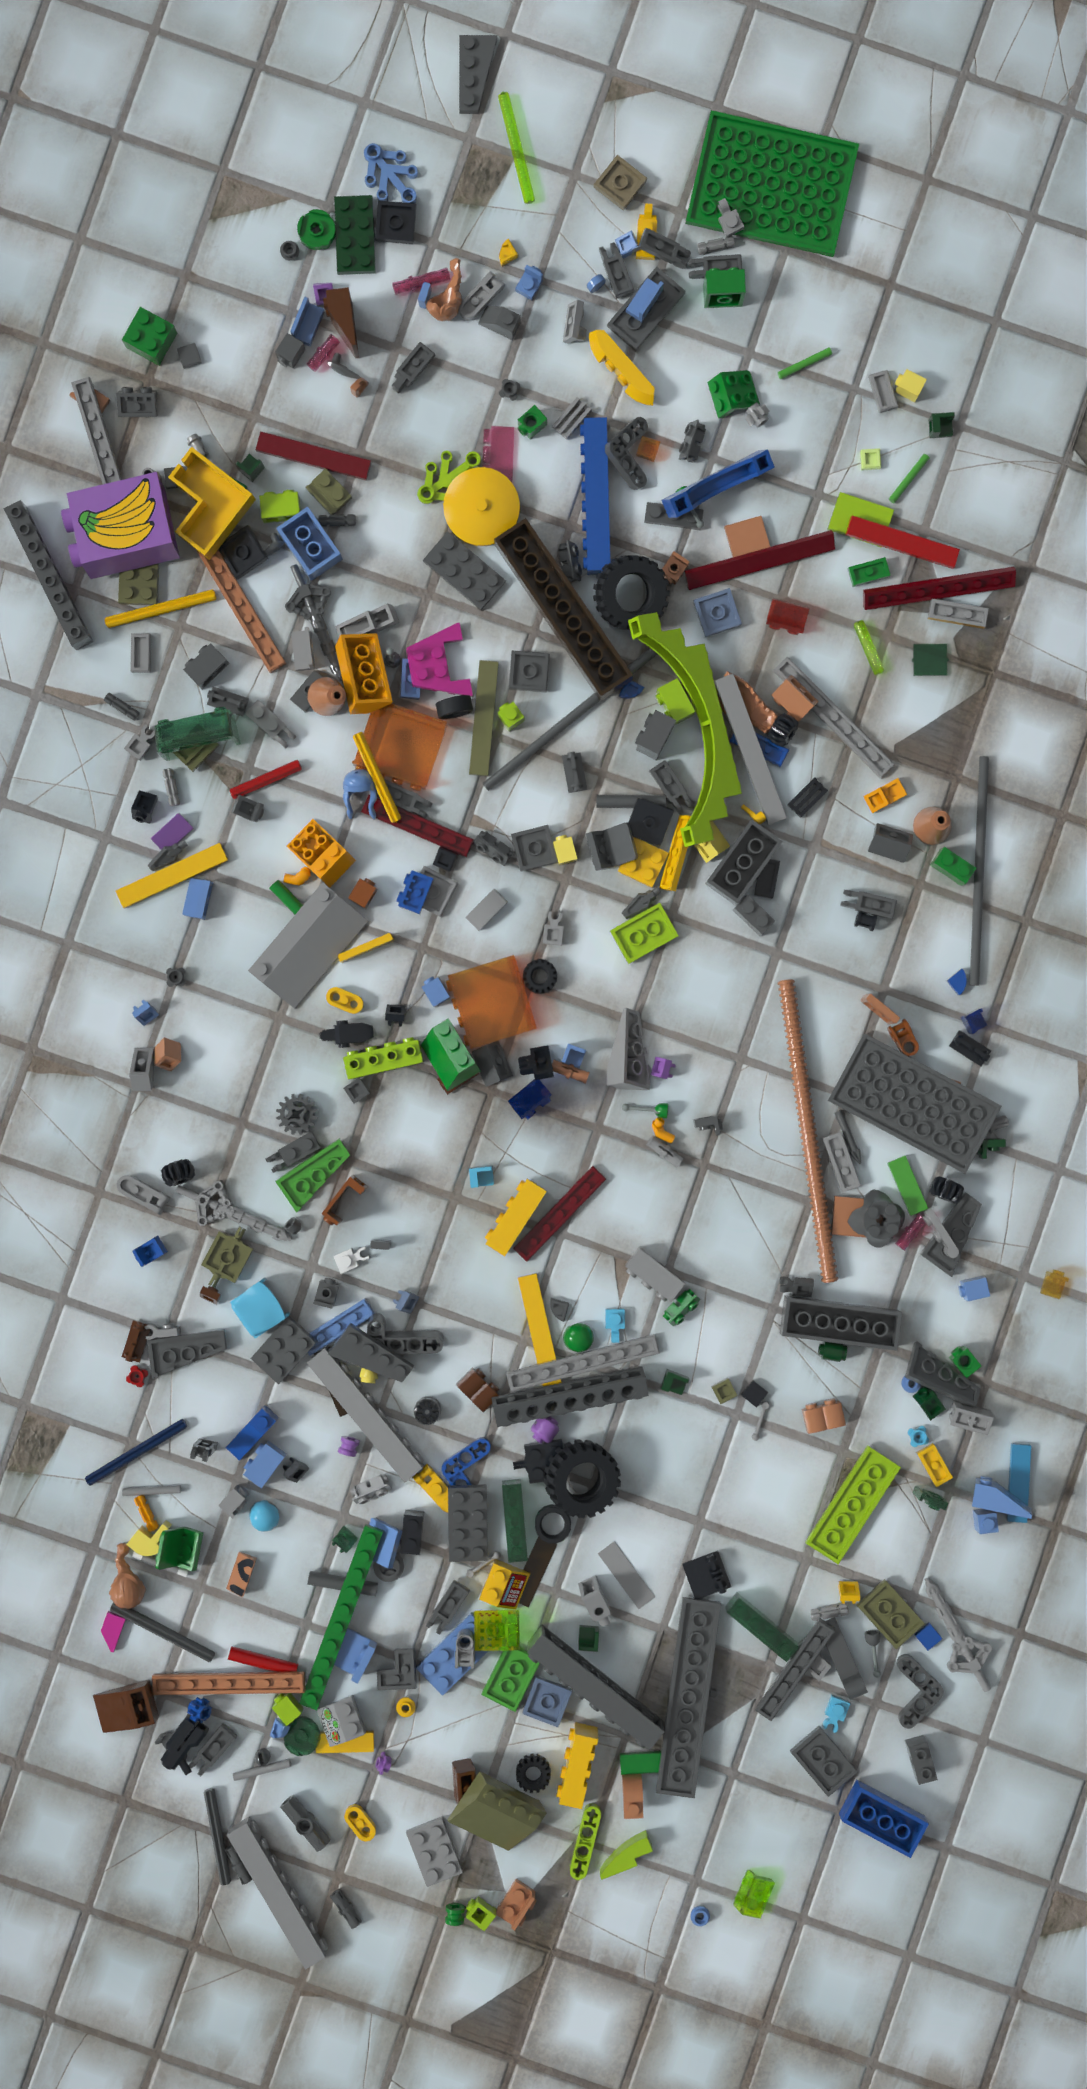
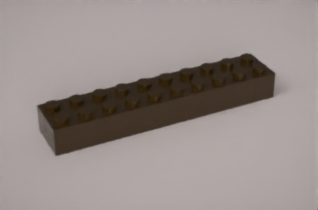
M526 518L494 538L495 547L599 700L603 701L633 681V674Z

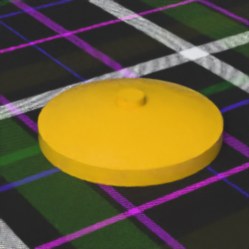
M477 467L462 472L450 483L445 493L443 509L449 528L460 540L474 546H490L495 544L494 538L516 525L520 512V502L516 488L504 474L491 468Z

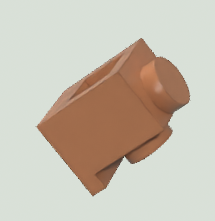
M673 551L662 568L665 572V575H663L664 579H668L669 584L673 583L676 585L688 568L689 561ZM675 566L677 570L672 571L670 567Z

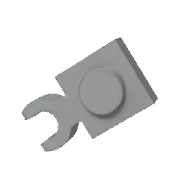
M147 725L142 727L140 737L134 734L124 748L139 761L143 759L152 747L148 741L153 740L157 736L155 731L151 735L146 734V731L149 729Z
M549 911L548 920L550 925L544 924L543 944L562 946L564 926H558V923L562 920V913L559 912L558 919L554 920L551 917L552 912Z

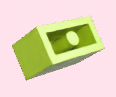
M285 490L283 493L275 494V492H265L264 495H259L261 518L264 523L287 521L301 511L300 497L298 492H294V490Z
M678 678L657 688L656 700L660 706H664L666 710L664 714L676 720L675 725L695 714V710Z

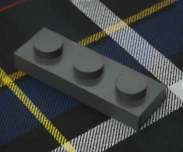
M647 502L644 523L701 530V528L697 527V522L691 511L677 518H668L663 504ZM694 508L699 519L702 520L704 510Z

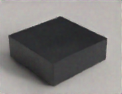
M440 846L433 865L450 872L458 853Z
M752 1380L741 1396L757 1408L768 1394V1391Z

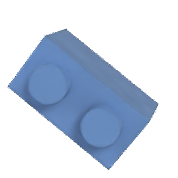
M269 1440L265 1445L263 1443L260 1444L255 1451L258 1454L254 1460L250 1458L243 1467L246 1469L243 1475L261 1489L286 1456L284 1451Z

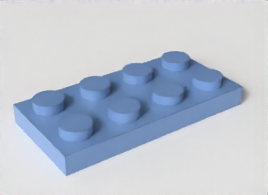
M472 1612L416 1666V1669L442 1696L471 1669V1667L463 1666L455 1668L456 1640L460 1630L469 1629L474 1634L475 1664L488 1652L476 1651V1617ZM462 1637L460 1641L466 1644L470 1642V1639Z

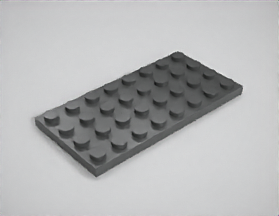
M865 1033L828 1099L832 1104L966 1174L1002 1107Z

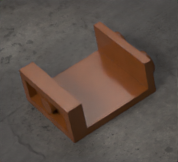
M352 1175L348 1178L321 1213L325 1216L323 1219L328 1224L338 1225L342 1222V1219L331 1210L349 1186L360 1195L368 1188L356 1176Z

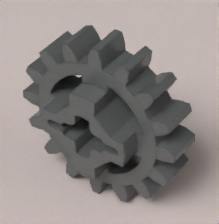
M295 1094L291 1095V1099L287 1096L284 1097L286 1102H279L282 1108L276 1109V1112L280 1113V1116L276 1117V1119H281L282 1121L279 1126L285 1125L284 1131L291 1130L292 1135H295L296 1131H298L299 1135H302L303 1129L309 1132L308 1126L314 1127L315 1124L312 1121L318 1119L317 1116H314V1113L318 1111V1109H313L315 1102L309 1103L310 1097L307 1096L303 1099V1094H299L298 1098H296ZM299 1101L305 1105L299 1107L294 1102ZM286 1107L289 1109L287 1117H285ZM304 1109L299 1115L300 1119L298 1117L290 1119L295 1114L294 1110L300 1111ZM309 1111L310 1116L309 1120L307 1121L305 1117L306 1113ZM297 1122L301 1127H293L290 1123Z

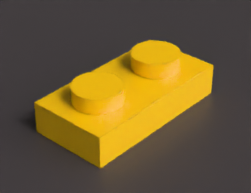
M933 1443L916 1452L935 1487L953 1478Z

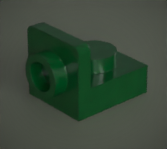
M984 1139L977 1155L981 1159H987V1147L988 1151H1000V1147H1006V1139Z
M928 1387L920 1389L913 1395L914 1400L919 1404L930 1421L946 1410L937 1395Z

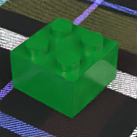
M737 267L728 270L712 268L706 271L703 284L704 308L742 307L746 293L745 269Z
M139 307L122 338V342L127 349L160 366L178 333L173 324Z

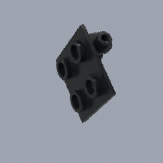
M718 1551L682 1563L695 1599H700L717 1592L723 1594L727 1592L726 1589L731 1587Z

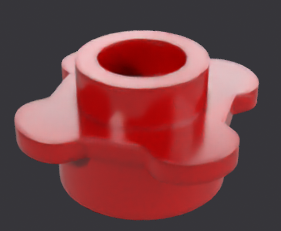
M133 1365L130 1368L131 1372L126 1377V1381L137 1387H142L145 1377L148 1376V1371Z

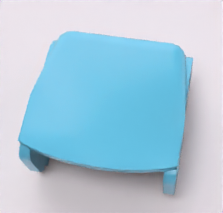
M263 1278L230 1302L233 1311L254 1338H257L290 1315L289 1312L284 1314L277 1298L263 1284L267 1280L266 1278Z

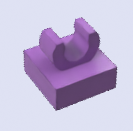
M655 1057L651 1075L664 1079L672 1078L673 1075L669 1074L670 1067L675 1068L676 1065L671 1060Z

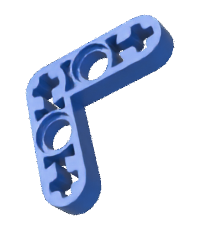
M477 1438L443 1462L442 1473L450 1485H456V1481L459 1479L465 1480L467 1485H473L463 1470L489 1453L491 1443L487 1438ZM479 1442L482 1444L486 1443V1450L480 1449L476 1452L479 1456L475 1457L474 1452L470 1448L473 1447L475 1450L479 1447ZM464 1452L470 1453L472 1456L471 1461L463 1462L461 1454ZM457 1458L459 1464L454 1467V1472H447V1464L450 1466L455 1464L456 1460L454 1459Z

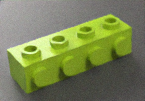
M414 1037L403 1039V1043L397 1045L395 1041L385 1043L384 1048L377 1049V1046L365 1048L366 1052L358 1053V1050L347 1052V1056L343 1057L348 1080L424 1062L419 1040H414Z

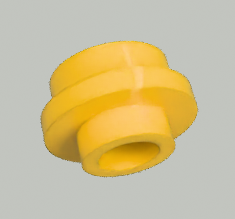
M403 1697L397 1702L396 1710L400 1716L410 1717L415 1712L416 1705L411 1698ZM408 1705L409 1710H403L402 1706Z

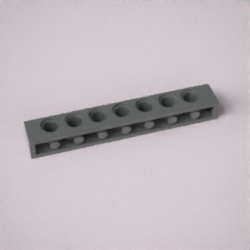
M19 500L3 508L71 646L78 650L92 643L93 640L26 505Z
M637 1367L491 1397L497 1427H507L515 1423H526L530 1420L545 1419L549 1416L565 1415L569 1412L584 1411L588 1408L603 1407L608 1404L641 1399L649 1395L643 1367Z

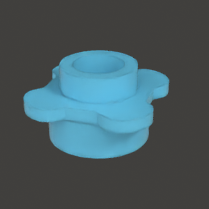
M924 1426L908 1430L907 1433L911 1438L910 1445L912 1447L928 1444L929 1438H927Z

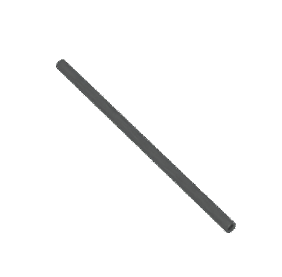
M649 648L627 667L634 674L655 657L657 653ZM595 693L592 694L483 782L484 787L489 791L600 701Z
M988 756L979 757L970 986H979L989 770Z

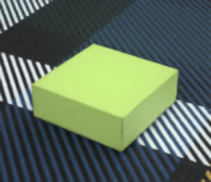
M880 448L862 449L860 451L861 470L881 469Z

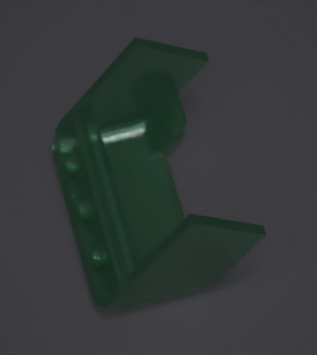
M218 707L214 709V712L169 721V719L160 720L154 726L157 754L166 761H170L169 753L230 739L236 745H241L235 716L226 707Z

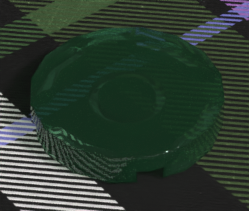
M298 1716L289 1724L290 1729L284 1736L286 1749L296 1756L311 1754L318 1747L321 1740L318 1725L306 1716Z

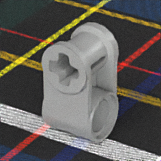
M462 1629L457 1634L455 1668L463 1666L475 1669L474 1634L469 1629ZM467 1637L470 1639V1642L465 1644L460 1639Z

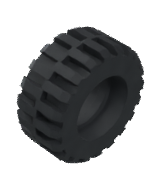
M625 555L612 559L611 563L605 564L602 567L603 571L598 573L596 577L598 579L597 584H594L593 590H596V595H593V599L597 602V611L601 612V617L605 621H608L613 627L630 630L628 620L638 615L657 612L658 617H662L664 614L662 610L664 607L667 608L669 603L666 601V598L670 596V590H667L666 585H669L668 579H664L663 575H665L663 569L658 568L656 562L650 561L649 558L644 556ZM629 574L641 577L647 590L644 604L636 611L622 609L616 599V588L619 581Z
M580 1439L574 1440V1444L570 1442L565 1443L563 1449L558 1447L555 1450L557 1454L554 1457L550 1456L548 1459L550 1465H546L544 1470L547 1473V1476H544V1483L547 1485L545 1489L550 1499L561 1511L566 1512L572 1517L576 1515L578 1518L584 1519L585 1515H588L592 1518L596 1516V1512L600 1514L605 1512L604 1508L607 1505L610 1507L614 1503L612 1498H617L619 1494L616 1490L617 1487H621V1480L618 1478L621 1476V1473L617 1467L616 1460L601 1445L594 1444L590 1440H585L584 1442ZM593 1463L598 1470L595 1485L584 1494H571L567 1489L569 1473L579 1464Z

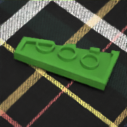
M339 1138L275 1180L296 1213L350 1156V1153Z

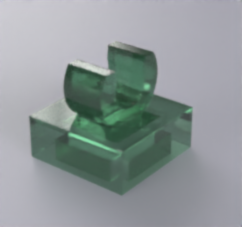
M343 1526L333 1538L332 1545L335 1546L336 1544L340 1547L341 1553H347L358 1537Z

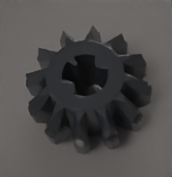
M781 714L774 720L769 730L768 739L775 745L784 747L795 735L798 729V721L789 714Z
M181 1159L165 1165L161 1170V1176L167 1186L181 1185L193 1179L195 1169L191 1161Z
M938 1176L931 1183L929 1192L942 1200L959 1203L960 1198L963 1196L964 1187L950 1179Z

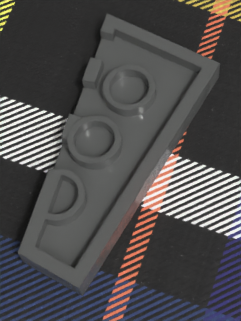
M459 35V114H479L489 68L498 39L497 35Z
M965 1192L962 1198H960L959 1203L954 1206L942 1223L959 1250L956 1258L946 1256L943 1252L944 1245L942 1242L938 1243L934 1236H932L920 1255L947 1275L953 1277L954 1269L957 1262H959L961 1252L968 1240L969 1232L974 1225L982 1204Z
M225 1329L147 1340L152 1379L227 1349Z

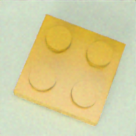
M634 837L638 858L620 865L618 872L652 888L669 853Z

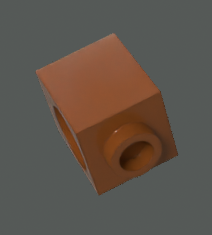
M367 878L365 880L359 879L348 899L367 909L378 890L374 887L376 883Z

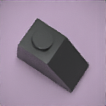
M486 306L478 324L513 341L521 324V315L505 307Z

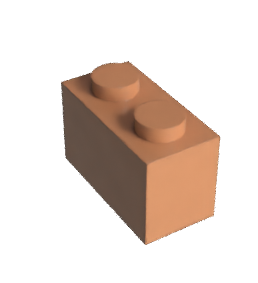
M792 675L772 694L774 701L779 706H783L788 711L787 713L798 722L819 702Z

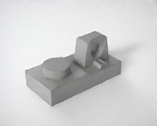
M576 300L568 304L563 342L567 344L573 341L582 342L585 340L587 329L580 326V321L584 316L583 301Z

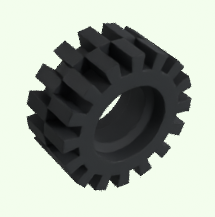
M533 960L524 968L523 981L531 992L544 994L555 986L557 972L553 964L548 960ZM537 969L545 970L548 975L546 982L542 984L534 982L532 978L534 971Z
M533 1753L529 1757L525 1755L523 1760L520 1759L516 1767V1780L519 1782L520 1788L523 1787L525 1792L530 1790V1793H533V1791L539 1793L540 1789L544 1790L545 1786H548L551 1778V1769L549 1763L546 1762V1758H540L539 1754L534 1756ZM537 1767L541 1772L540 1777L536 1780H530L526 1776L527 1769Z

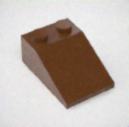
M349 287L326 290V297L323 298L326 316L331 318L333 326L355 359L359 358L353 304Z

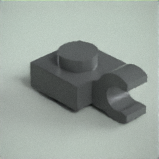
M780 1277L779 1284H785L780 1285V1292H792V1296L812 1297L814 1279L794 1277V1281H792L788 1277Z

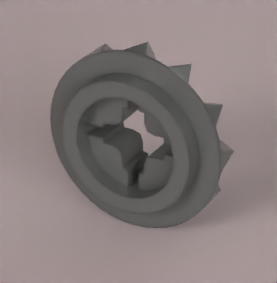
M398 1552L396 1553L393 1565L394 1569H388L384 1572V1566L376 1562L373 1563L374 1573L380 1580L385 1582L397 1580L404 1570L403 1558H401Z

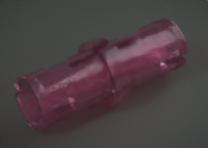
M330 334L321 347L318 346L316 353L306 363L307 366L316 372L321 364L330 358L329 355L340 341Z
M919 1213L911 1224L904 1228V1233L895 1242L904 1251L912 1240L919 1236L918 1232L925 1225L923 1216Z

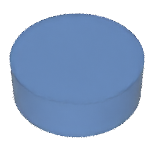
M598 274L588 282L587 288L591 293H594L605 284L606 280L602 274Z

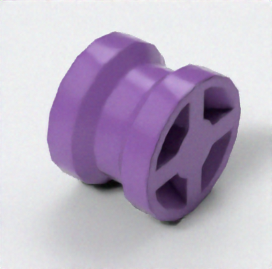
M342 1436V1444L338 1448V1453L356 1457V1447L359 1446L360 1440Z

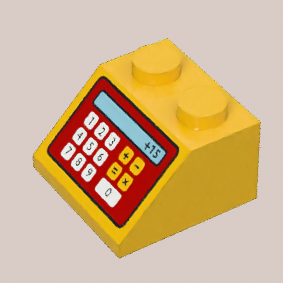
M494 1559L479 1600L496 1607L516 1610L530 1573Z

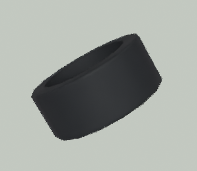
M470 695L446 698L435 704L438 718L442 720L461 717L474 711Z
M556 1505L544 1506L538 1511L535 1518L536 1533L547 1543L556 1544L562 1542L571 1531V1518ZM549 1513L561 1515L564 1520L563 1530L556 1535L547 1534L542 1528L544 1516Z

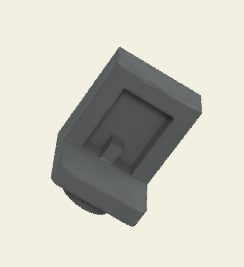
M238 795L231 813L257 822L263 816L264 804Z

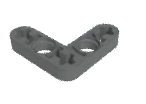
M642 417L631 420L605 445L606 455L633 490L644 487L647 482L645 473L628 451L648 430V423ZM639 424V430L634 432L633 429H635ZM624 433L629 435V443L623 439ZM619 444L620 446L614 452V446ZM623 460L629 463L628 470L623 467Z
M902 1654L897 1659L898 1668L920 1689L898 1715L900 1724L904 1728L910 1729L942 1698L944 1691L940 1683L912 1656ZM904 1660L906 1662L909 1661V1664L914 1669L912 1672L907 1666L903 1667L902 1662ZM924 1673V1681L917 1682L915 1680L916 1674ZM928 1683H929L933 1688H937V1691H938L937 1694H935V1693H932V1694H931V1690H930L929 1687L927 1686ZM924 1700L926 1702L925 1708L917 1709V1701ZM911 1708L918 1714L917 1716L911 1711ZM905 1715L908 1716V1717L910 1716V1718H911V1721H910V1722L905 1721V1719H904V1716H905Z

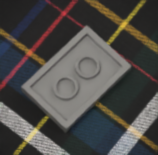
M442 1816L406 1830L408 1840L427 1887L463 1873L461 1863Z

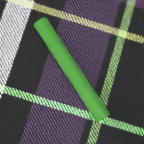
M830 347L779 371V378L783 379L832 355Z
M923 454L889 497L890 502L895 503L930 459L928 455Z

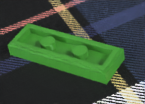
M904 1155L888 1162V1167L909 1215L912 1216L928 1209L906 1156Z

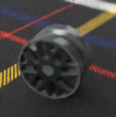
M422 1397L414 1407L415 1419L422 1425L434 1424L438 1421L441 1414L440 1403L433 1397Z

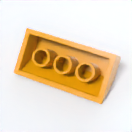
M377 633L340 635L335 648L350 715L369 714L392 704L393 701Z

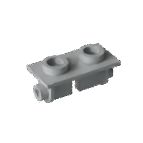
M381 1474L369 1479L371 1487L367 1486L366 1481L353 1486V1489H350L351 1495L354 1497L352 1501L356 1504H365L374 1496L381 1497L386 1495L388 1490L392 1489L389 1484H386L388 1482L387 1476H382Z

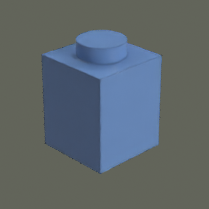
M431 977L424 981L425 985L422 986V989L433 1007L451 998L438 977L436 979Z
M979 1276L960 1281L961 1286H958L961 1298L964 1297V1300L972 1301L990 1297L986 1277Z
M986 1509L973 1510L974 1527L979 1534L999 1532L997 1513L995 1511Z

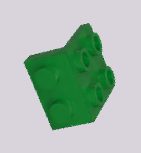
M748 370L720 372L707 382L718 418H725L734 410L749 409L755 403L760 405L751 373Z
M188 1527L164 1530L159 1538L160 1544L155 1568L162 1570L177 1566L189 1571H196L204 1532Z

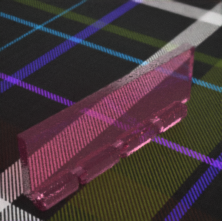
M491 426V429H484L483 444L491 446H483L482 462L490 463V465H482V467L497 470L512 482L514 427Z

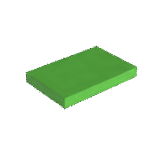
M507 1641L481 1695L516 1712L540 1663L533 1662L528 1657L529 1654L526 1650Z

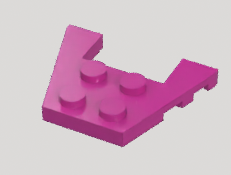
M460 623L445 628L406 648L413 687L442 691L453 695L473 696L470 679L450 681L444 643L463 640Z

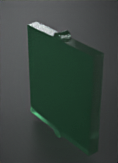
M913 644V658L911 660L913 662V676H947V662L949 661V658H947V644Z

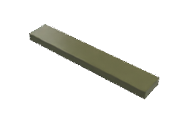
M479 660L469 775L488 777L499 665V662Z

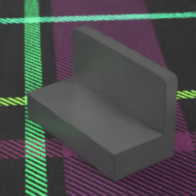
M877 823L868 852L903 863L912 846L913 834Z
M499 1040L472 1051L486 1087L513 1076Z

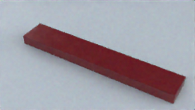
M261 431L255 449L256 452L320 469L326 468L328 471L367 481L371 466V460Z
M368 795L361 811L370 816L368 807L370 795ZM377 798L374 804L375 819L467 858L474 839L400 807H397L401 819L392 823L381 799Z
M592 1166L513 1249L527 1262L601 1186L606 1178Z

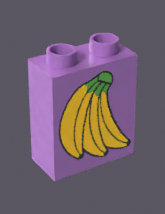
M157 472L66 493L69 508L62 509L61 516L67 533L74 532L77 542L68 545L69 555L74 568L83 566L90 579L180 558L166 490Z

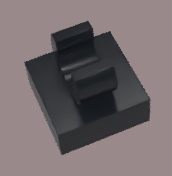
M387 1004L385 1020L388 1021V1025L391 1026L392 1021H398L399 1027H401L405 1020L406 1005Z
M290 1457L289 1460L292 1462V1465L290 1467L283 1465L285 1470L283 1475L287 1480L297 1483L309 1470V1467L305 1463Z

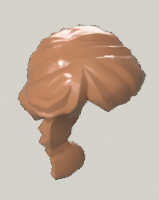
M458 258L450 261V270L454 275L446 290L430 298L426 304L428 312L438 321L454 319L463 301L462 295L459 292L462 275L460 271L461 260Z
M120 1543L117 1545V1558L115 1560L118 1575L111 1585L109 1595L110 1599L119 1608L131 1609L141 1603L146 1588L139 1577L130 1570L129 1564L124 1559L129 1553V1547L126 1543Z

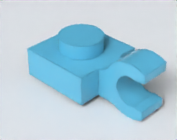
M605 1309V1328L611 1329L612 1343H619V1329H625V1309Z

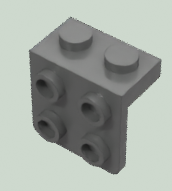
M628 822L603 831L586 833L587 843L596 871L611 869L638 858Z

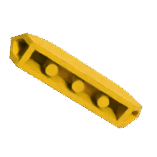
M605 330L590 332L589 342L599 363L605 361L607 369L610 372H615L620 384L624 387L627 386L624 392L637 402L653 406L654 386Z

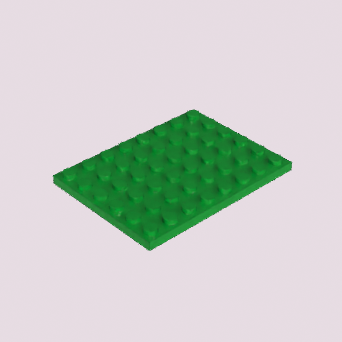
M711 110L685 224L724 233L718 221L719 217L722 216L718 208V201L726 198L730 211L736 209L744 225L743 230L733 235L834 257L859 143Z

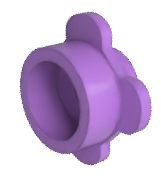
M382 1752L381 1757L379 1756L376 1761V1768L380 1775L383 1772L388 1773L391 1767V1757L385 1756V1752Z

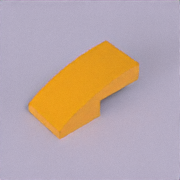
M897 778L863 797L871 812L874 813L908 794L900 779Z

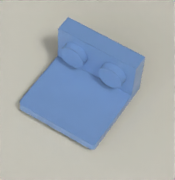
M347 1628L334 1665L352 1674L351 1681L358 1684L376 1649L377 1642Z

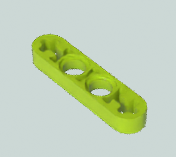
M595 1803L587 1804L583 1810L570 1864V1874L575 1880H582L587 1875L601 1818L600 1807ZM594 1809L596 1814L593 1815L591 1823L589 1822L590 1817L588 1812H591V1810ZM586 1827L593 1830V1834L589 1837L582 1834L583 1829ZM585 1846L589 1851L586 1855H580L577 1851L578 1848ZM580 1860L582 1861L581 1870L583 1871H580L578 1874L575 1869H577Z

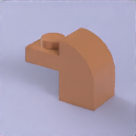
M622 1775L624 1819L644 1818L642 1775Z

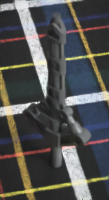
M292 565L290 568L298 588L285 604L287 612L301 615L305 620L311 621L313 630L321 642L320 646L324 656L327 655L331 664L329 667L332 674L336 675L340 681H343L335 645L329 637L328 628L321 616L324 614V605L328 597H330L331 591L326 586L305 584L298 565ZM319 596L320 601L314 603L311 597ZM304 600L306 607L303 609L297 607Z

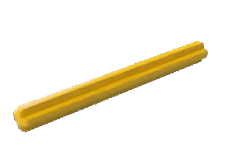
M211 589L105 617V624L108 628L211 602L216 600V593Z

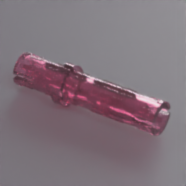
M446 267L415 277L408 276V279L392 282L395 295L407 291L414 292L416 289L421 288L424 282L431 285L450 280V275Z

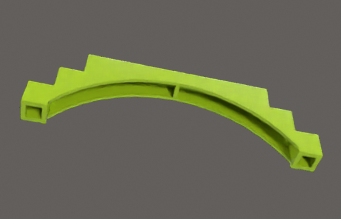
M657 612L638 615L628 620L632 639H638L649 646L673 669L692 700L702 730L705 755L704 776L699 799L693 814L686 826L680 828L684 846L689 847L712 841L714 838L710 822L728 817L724 799L742 794L736 772V764L731 752L732 748L727 736V728L722 716V708L717 696L718 692L713 680V672L710 668L708 652L705 643L686 647L681 628L662 631Z

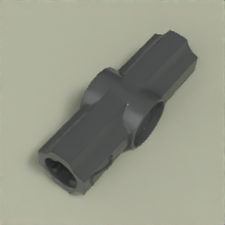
M294 1795L288 1797L281 1804L280 1808L296 1826V1831L303 1835L317 1852L326 1847L330 1842V1838L315 1821L314 1815L308 1812ZM306 1820L310 1825L303 1826L301 1821Z

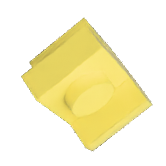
M166 1520L154 1535L141 1526L127 1543V1546L139 1555L153 1556L158 1553L161 1533L164 1530H168L172 1524Z

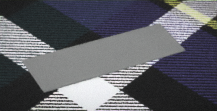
M615 1542L598 1553L638 1609L655 1598Z

